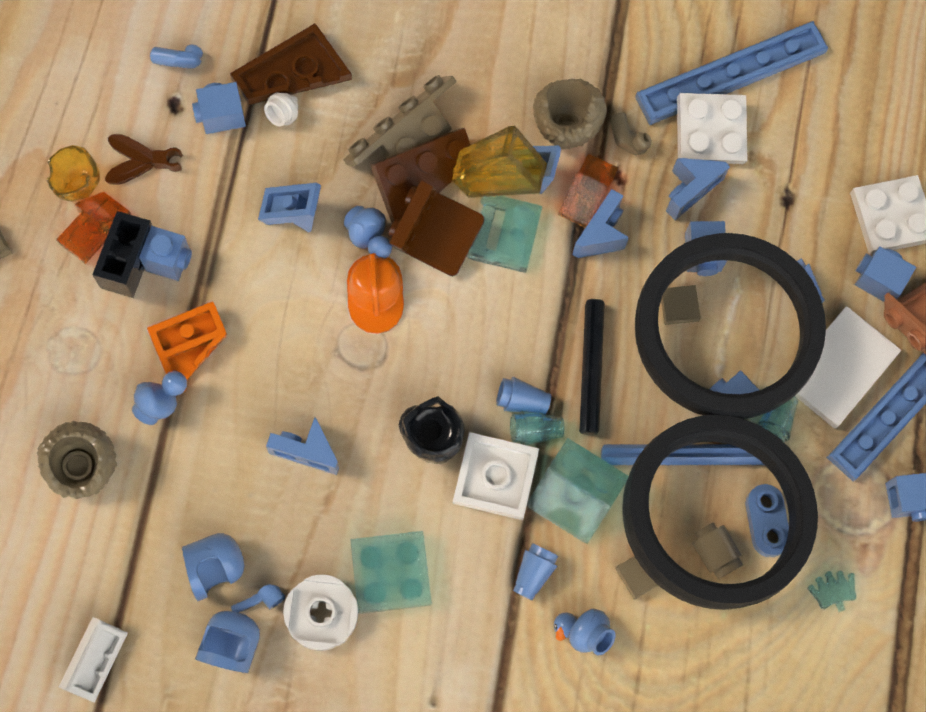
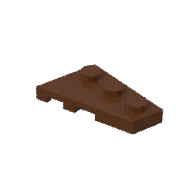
M316 23L230 73L231 80L237 82L238 90L249 105L267 101L271 95L277 92L292 95L352 80V73Z
M459 128L371 164L372 172L391 223L393 224L397 217L402 219L408 207L404 205V202L413 186L417 188L422 180L434 186L436 191L440 193L476 161L465 128Z

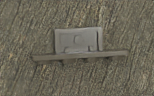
M437 75L430 79L423 86L425 91L417 98L415 96L408 98L398 107L400 112L392 119L386 117L373 128L375 133L367 140L361 138L351 145L348 149L350 154L343 159L344 162L349 166H357L379 147L387 157H390L452 130L451 126L433 102L457 82L453 76L441 77Z

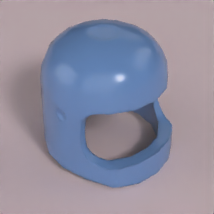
M217 533L182 547L188 579L197 601L208 598V591L213 586L223 582H230L232 584L244 572L245 565L242 552L237 542L230 535Z
M235 611L216 613L207 624L195 660L232 671L248 673L259 643L260 630L258 625L250 617Z

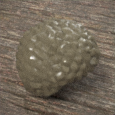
M572 78L551 82L537 93L533 103V114L540 133L544 139L549 140L554 146L559 145L562 150L581 147L589 142L590 139L592 140L604 123L607 112L604 97L599 89L582 79Z
M72 421L71 423L65 422L58 425L44 437L43 442L37 448L38 467L40 468L41 476L49 488L63 498L70 496L79 499L99 493L109 482V478L117 467V462L115 461L116 453L112 441L106 436V432L87 422Z

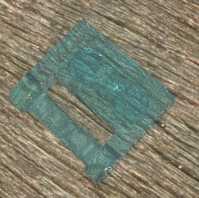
M484 191L480 203L483 205L481 214L485 221L467 257L474 261L526 273L542 206L504 197L494 191ZM499 210L506 213L497 248L494 251L486 246L495 211Z

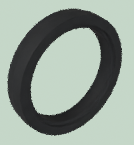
M736 233L705 235L688 241L669 253L647 278L641 290L635 314L636 344L647 373L671 400L702 416L727 415L748 419L766 414L785 404L800 392L813 375L821 358L826 336V320L822 300L805 269L779 247L753 236ZM728 260L754 266L777 281L794 305L800 329L798 351L788 372L774 384L762 390L745 394H726L712 391L696 384L680 372L664 349L658 325V313L662 296L668 286L680 274L705 262Z
M704 415L693 417L661 432L650 441L637 457L629 473L623 494L622 514L624 529L631 550L640 566L666 592L684 602L702 608L716 610L743 608L758 604L776 595L801 571L811 554L818 528L817 501L811 480L804 466L794 452L772 432L751 421L734 416ZM720 442L747 451L759 459L772 472L780 484L787 502L789 531L785 547L769 571L761 577L744 583H715L689 573L667 554L654 532L649 513L651 483L658 467L667 456L690 444Z

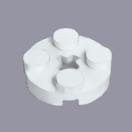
M329 575L310 576L299 583L288 594L284 604V622L292 638L302 646L316 651L330 650L344 644L354 631L358 620L357 601L351 590L340 579ZM319 603H326V609L332 611L331 617H326L323 623H317L316 617L310 614L311 609H317Z

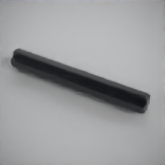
M588 299L585 304L579 428L580 433L584 435H597L600 427L605 308L604 301L600 299Z

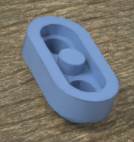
M769 484L758 485L749 492L745 501L752 544L755 550L762 556L776 557L782 553L789 531L784 499L776 487ZM762 496L770 498L772 502L771 507L767 508L761 504ZM769 531L777 534V543H771L768 540L767 533Z

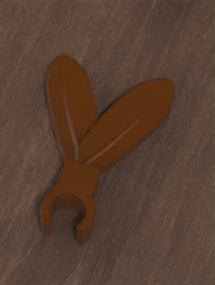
M113 134L108 137V142L113 150L131 159L117 165L107 173L105 181L108 184L119 185L146 173L153 167L155 169H169L173 172L182 170L178 162L169 163L172 157L179 156L181 158L183 156L178 148L173 147L167 150H154L152 152L149 148L128 136Z

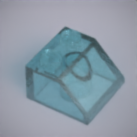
M567 438L526 506L580 541L588 544L626 484L628 475Z

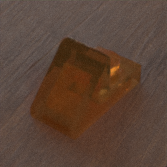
M588 154L579 172H576L558 215L586 228L601 206L619 167Z
M104 191L78 201L75 207L79 215L56 239L59 245L84 264L105 243L116 212L131 214L128 209Z

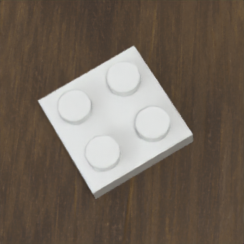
M680 93L677 96L678 158L724 161L727 164L746 163V95Z
M918 175L856 187L850 192L869 255H873L879 246L884 249L897 250L926 244V198Z
M469 432L453 504L523 520L539 448Z

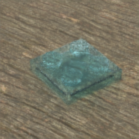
M423 531L350 539L358 614L432 605Z

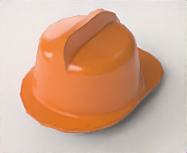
M376 253L362 256L356 260L349 269L347 277L348 308L351 319L357 327L365 332L375 334L387 332L397 325L403 314V280L400 267L393 259L378 257Z

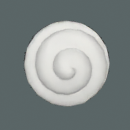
M279 92L271 95L264 106L268 120L279 127L293 123L298 117L297 97Z

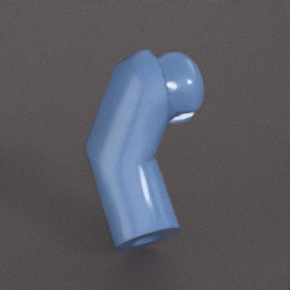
M193 44L187 45L185 51L154 47L151 50L150 59L153 64L194 69L201 64L202 61L200 59L202 58L203 51L200 47Z

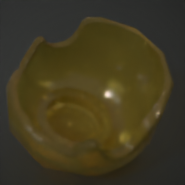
M71 145L60 148L48 160L50 177H47L46 180L50 189L60 200L76 202L88 198L99 184V166L84 147Z

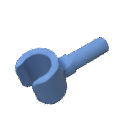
M265 585L257 594L232 605L231 609L239 613L263 601L270 610L280 604L285 599V595L278 586Z

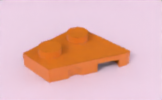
M213 301L147 327L165 373L178 371L187 380L227 336Z

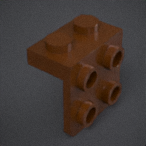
M421 180L418 187L413 186L407 194L404 205L408 207L402 219L397 217L388 233V236L392 237L389 244L395 249L449 276H456L468 256L485 219L481 213L438 193L434 186Z

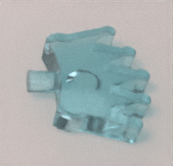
M840 570L836 573V581L832 576V572L828 571L825 573L827 584L821 577H817L815 581L817 582L818 590L813 585H809L807 589L818 601L820 608L826 609L835 603L838 612L844 611L843 601H854L856 599L855 574H848L849 580L847 582L843 571Z

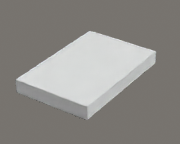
M846 306L826 329L821 358L813 375L795 397L836 429L901 352V349Z

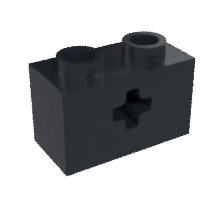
M119 211L116 212L92 274L101 289L134 298L145 269L139 256L150 228L153 226L150 220Z

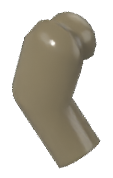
M616 113L610 116L609 119L617 146L634 155L644 154L651 147L652 140L647 133L639 132L636 134L630 131L625 113Z

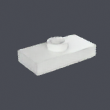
M92 617L59 688L95 703L128 633Z

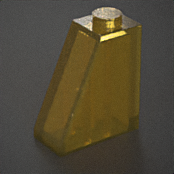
M508 126L460 150L456 166L453 169L452 181L468 198L537 194L541 190L547 163L516 126Z

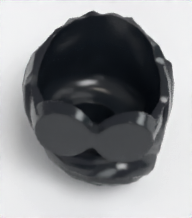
M439 396L407 408L401 415L398 424L400 433L409 450L427 463H446L460 451L465 432L463 420L456 409ZM439 404V405H441V406H439V407H434V406H432V405Z

